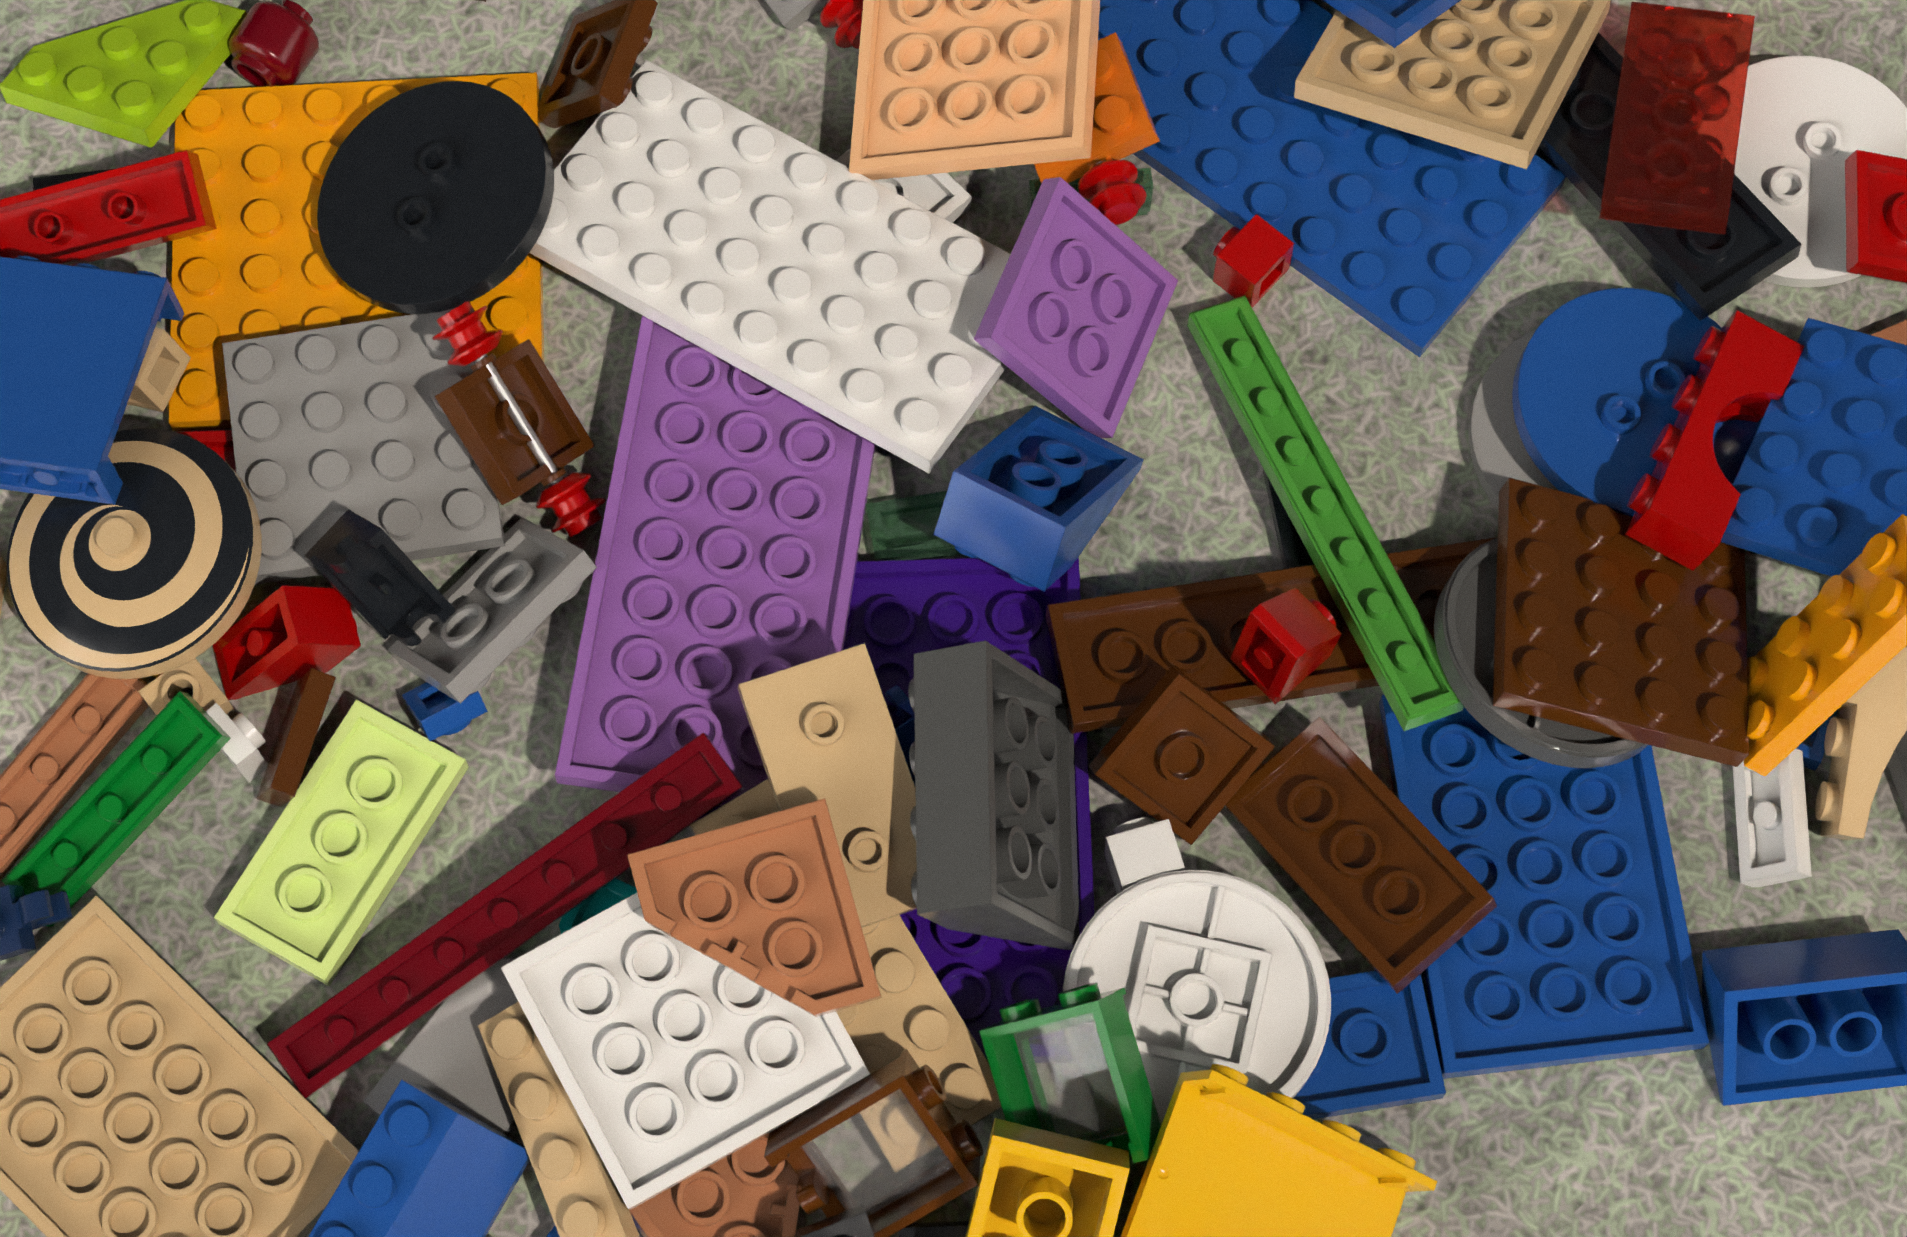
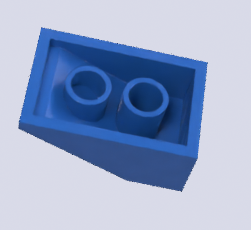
M1035 406L953 471L933 535L954 545L955 549L961 554L971 558L982 559L1007 572L1016 582L1045 591L1072 567L1138 474L1144 459Z

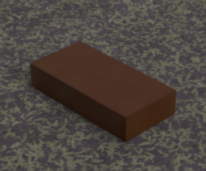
M311 668L297 680L256 799L282 807L295 797L336 677Z

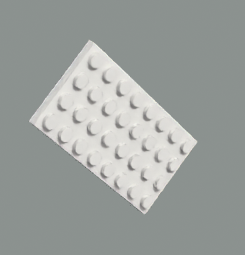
M646 60L631 77L633 80L632 87L623 103L616 108L602 112L554 169V193L550 212L541 235L529 253L929 474L1007 368L1005 364L976 342L974 337L1011 254L868 177L858 173H850L849 167Z

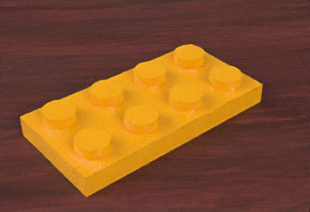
M1902 514L1883 533L1874 535L1867 542L1862 553L1839 575L1829 578L1816 598L1797 616L1788 618L1781 625L1777 635L1754 657L1747 658V736L1749 737V755L1744 759V766L1766 776L1907 645L1906 515Z

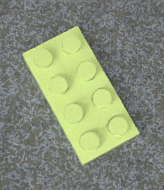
M356 699L297 789L295 797L290 800L214 916V919L219 925L330 987L468 770L469 766L466 759L433 741H429L428 738Z

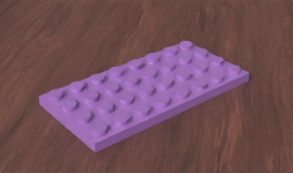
M643 315L595 560L597 568L593 571L555 778L557 784L621 792L704 732L743 785L741 790L718 805L723 806L768 779L737 689L738 684L843 650L876 444Z

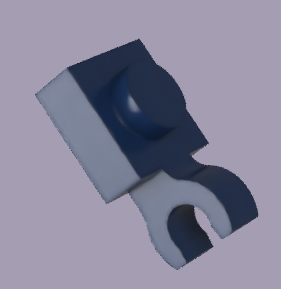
M6 885L0 887V961L36 950L32 930L72 918L67 892L62 891L49 896L48 890H42L25 895L23 886Z

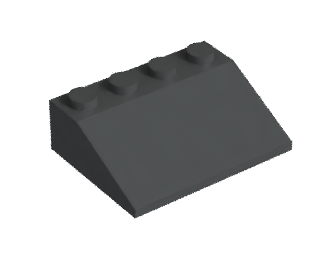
M987 641L914 654V678L909 683L908 693L915 715V741L910 746L909 759L911 769L915 775L916 806L911 811L910 825L913 837L916 840L917 871L912 876L911 892L914 903L917 906V914L949 930L1072 950L1080 936L1074 734L1070 732L1063 691Z

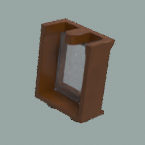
M906 1049L901 1052V1056L811 1110L771 1131L764 1158L771 1168L784 1160L789 1162L799 1177L796 1195L801 1207L807 1214L810 1215L821 1209L826 1217L829 1218L862 1205L867 1214L874 1237H889L977 1186L979 1182L980 1156L984 1152L982 1144L972 1126L965 1119L956 1122L943 1103L946 1101V1093L935 1072L926 1064L919 1068Z

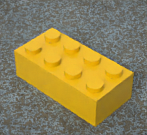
M994 1118L966 1237H1113L1130 1170L1129 1151Z

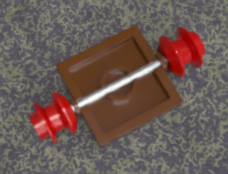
M468 300L436 320L442 331L433 336L432 339H448L452 345L454 352L447 361L448 365L465 367L475 360L477 363L470 367L473 373L434 397L501 505L514 500L540 482L543 486L551 483L550 486L541 491L536 508H552L558 519L551 532L555 533L564 528L569 537H572L602 518L596 508L602 505L606 499H590L584 487L591 478L590 473L572 472L562 477L567 473L564 466L595 445L530 339L496 358L494 353L489 356L486 354L498 346L503 331L502 329L487 330L480 320L488 308L487 305L475 311Z

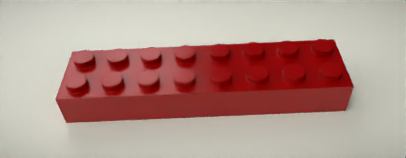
M188 150L0 199V257L16 258L18 256H30L42 262L74 266L78 263H90L217 229L199 156Z

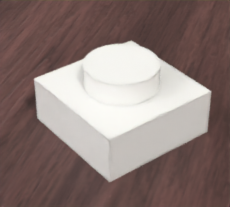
M215 703L206 712L231 737L220 751L250 783L265 771L268 766L258 751V748L266 741L243 713L240 712L231 720L223 709Z

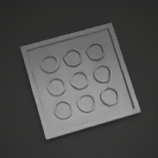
M453 309L222 343L236 473L246 485L256 505L262 534V553L255 585L321 575L304 555L348 509L382 528L411 561L505 546L500 502L434 397L473 373L470 367L477 363L475 360L465 367L448 365L447 361L454 352L452 345L448 339H432L433 336L442 331L436 320Z

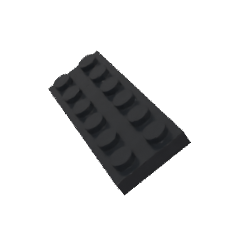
M1598 32L1539 148L1701 321L1798 258L1801 243Z

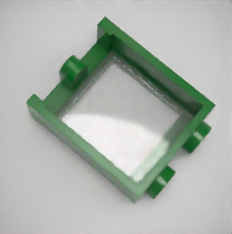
M1097 982L1082 985L1059 993L1058 996L1061 1004L1042 1009L1038 998L1020 1001L1000 1008L1002 1020L979 1031L1006 1121L1129 1151V1156L1132 1157L1133 1163L1146 1161L1150 1158L1161 1123L1123 999V995L1127 994L1125 987L1100 993Z

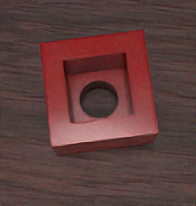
M1256 214L1241 230L1237 226L1229 229L1216 245L1213 251V256L1216 257L1213 282L1234 298L1246 296L1253 308L1289 270L1294 243Z

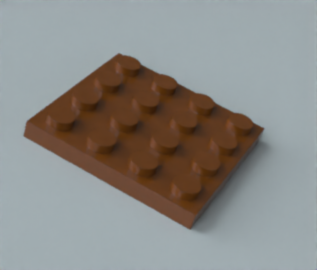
M1508 478L1499 491L1493 706L1738 767L1749 755V737L1747 736L1748 673L1745 550L1720 542L1719 546L1692 571L1625 535L1633 518L1632 516L1618 513L1609 506L1597 504L1585 497Z

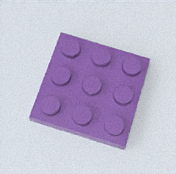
M1061 177L1043 179L974 340L1084 430L1100 438H1113L1178 280Z

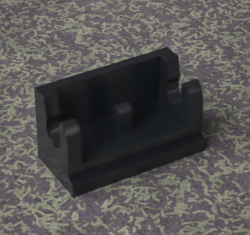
M349 509L304 555L368 625L385 640L392 636L406 646L419 645L422 640L412 629L419 619L429 616L432 621L445 623L456 611L382 528Z

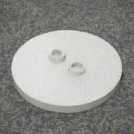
M1815 56L1777 57L1749 65L1724 79L1704 98L1688 126L1801 243L1799 257L1763 281L1790 287L1810 288L1839 284L1861 276V274L1846 272L1845 160L1856 150L1907 159V107L1887 86L1873 76L1856 67L1829 58Z
M1207 870L1174 871L1150 877L1124 889L1100 908L1087 923L1071 952L1065 972L1063 991L1095 982L1098 983L1100 993L1125 987L1127 994L1123 995V999L1161 1125L1180 1073L1209 1070L1212 1064L1224 1065L1245 1074L1249 1079L1247 1087L1265 1096L1267 1092H1275L1294 1098L1315 1069L1329 1031L1331 1017L1329 978L1322 955L1309 930L1299 917L1273 894L1254 883L1225 873ZM1095 1021L1066 1028L1065 1032L1069 1047L1083 1076L1107 1104L1122 1114Z

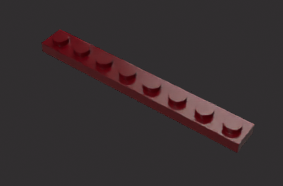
M703 732L271 1040L267 1045L304 1098L311 1097L629 870L631 867L628 854L665 844L741 790L743 785L707 734Z

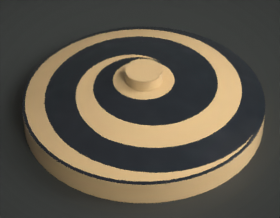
M156 428L117 431L108 455L123 482L115 505L29 493L18 512L9 539L7 552L8 586L13 604L24 626L44 648L56 657L80 671L95 676L112 679L145 678L173 670L193 660L215 644L241 614L251 595L260 567L262 553L260 520L256 505L242 479L216 452L200 441L184 434Z

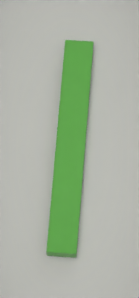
M1246 296L1189 313L1187 327L1403 731L1462 711L1464 705L1457 698L1448 683L1431 634Z

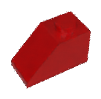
M282 585L229 628L213 644L228 700H236L296 682L311 668L326 673L361 647L356 621L352 615L350 604L335 588Z
M1293 588L1260 603L1250 612L1230 659L1276 705L1330 657L1342 633L1336 628V622L1332 614L1323 604L1315 599L1308 600L1297 588Z

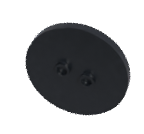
M448 81L428 84L404 92L385 102L364 118L341 144L328 167L321 186L317 213L318 232L324 253L332 268L349 287L365 300L383 309L407 314H428L456 308L468 300L471 302L498 286L511 275L523 262L541 235L550 212L554 193V167L550 149L539 127L524 109L509 96L486 85L473 82Z

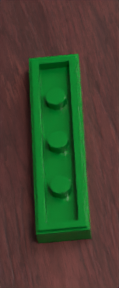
M179 691L8 873L2 882L5 885L23 886L25 895L42 890H48L49 896L62 891L67 892L70 908H72L223 748L231 737L190 694ZM55 924L47 925L46 927H53Z

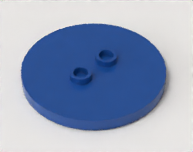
M1611 288L1579 296L1556 309L1541 323L1526 345L1518 361L1513 380L1512 402L1515 423L1524 447L1536 467L1559 491L1588 498L1597 504L1609 506L1618 513L1633 517L1635 511L1627 507L1630 496L1645 473L1652 475L1658 462L1650 457L1651 449L1663 428L1668 423L1674 425L1679 411L1671 407L1673 400L1684 380L1690 374L1696 376L1701 365L1700 362L1693 359L1694 353L1701 339L1711 326L1719 330L1722 327L1710 317L1699 321L1686 305L1677 298L1645 289ZM1763 417L1758 422L1728 420L1715 424L1713 432L1715 457L1723 474L1732 485Z

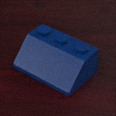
M1899 929L1702 951V1007L1722 1106L1907 1085V941Z
M401 1079L308 1237H485L530 1161L529 1156L523 1145L426 1087Z

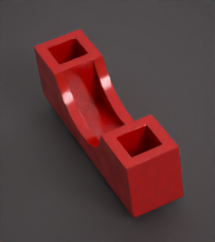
M1738 310L1720 330L1714 326L1707 330L1693 356L1694 360L1701 363L1696 376L1688 375L1673 400L1671 407L1679 411L1678 417L1674 425L1668 423L1663 428L1651 449L1650 457L1658 461L1652 475L1645 473L1630 496L1627 507L1634 510L1635 513L1625 535L1692 571L1719 546L1741 494L1725 477L1715 457L1713 447L1715 424L1728 420L1758 422L1764 416L1771 399L1779 400L1784 395L1803 351V345Z

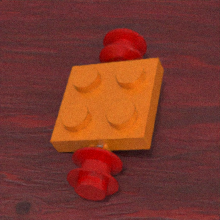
M1116 32L1098 40L1091 158L1037 163L1034 166L1041 183L1043 179L1061 177L1067 183L1081 178L1078 183L1079 193L1084 198L1089 199V202L1112 223L1119 225L1135 217L1147 197L1144 187L1134 183L1138 177V170L1135 164L1120 159L1160 142L1124 46Z

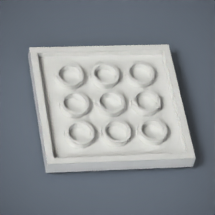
M638 893L501 967L622 1199L630 1210L804 1114L870 1075L836 1011L815 1017L649 925L644 919Z

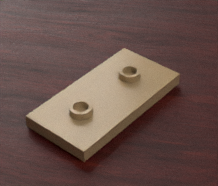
M865 643L738 684L737 689L779 811L825 798L861 927L863 928L916 910L917 906L914 903L911 892L912 876L917 871L916 840L913 837L910 825L911 811L916 806V788Z

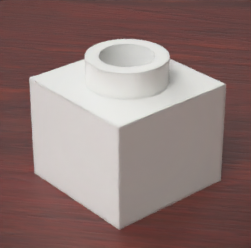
M1147 817L1133 819L1117 826L1114 829V835L1106 837L1104 856L1117 894L1150 877L1185 870L1169 819L1152 823L1151 819Z

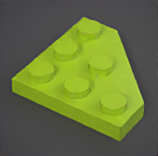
M184 0L35 45L0 83V90L8 104L152 148L231 54L229 38L247 13L246 10L211 0Z

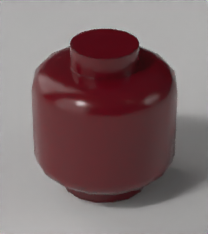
M267 0L257 2L250 8L229 38V49L234 57L231 61L232 67L244 80L255 87L294 85L319 50L318 37L310 26L313 22L312 16L302 6L291 0H283L281 4Z

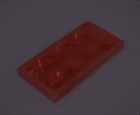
M1640 2L1631 3L1599 219L1725 235L1755 16Z

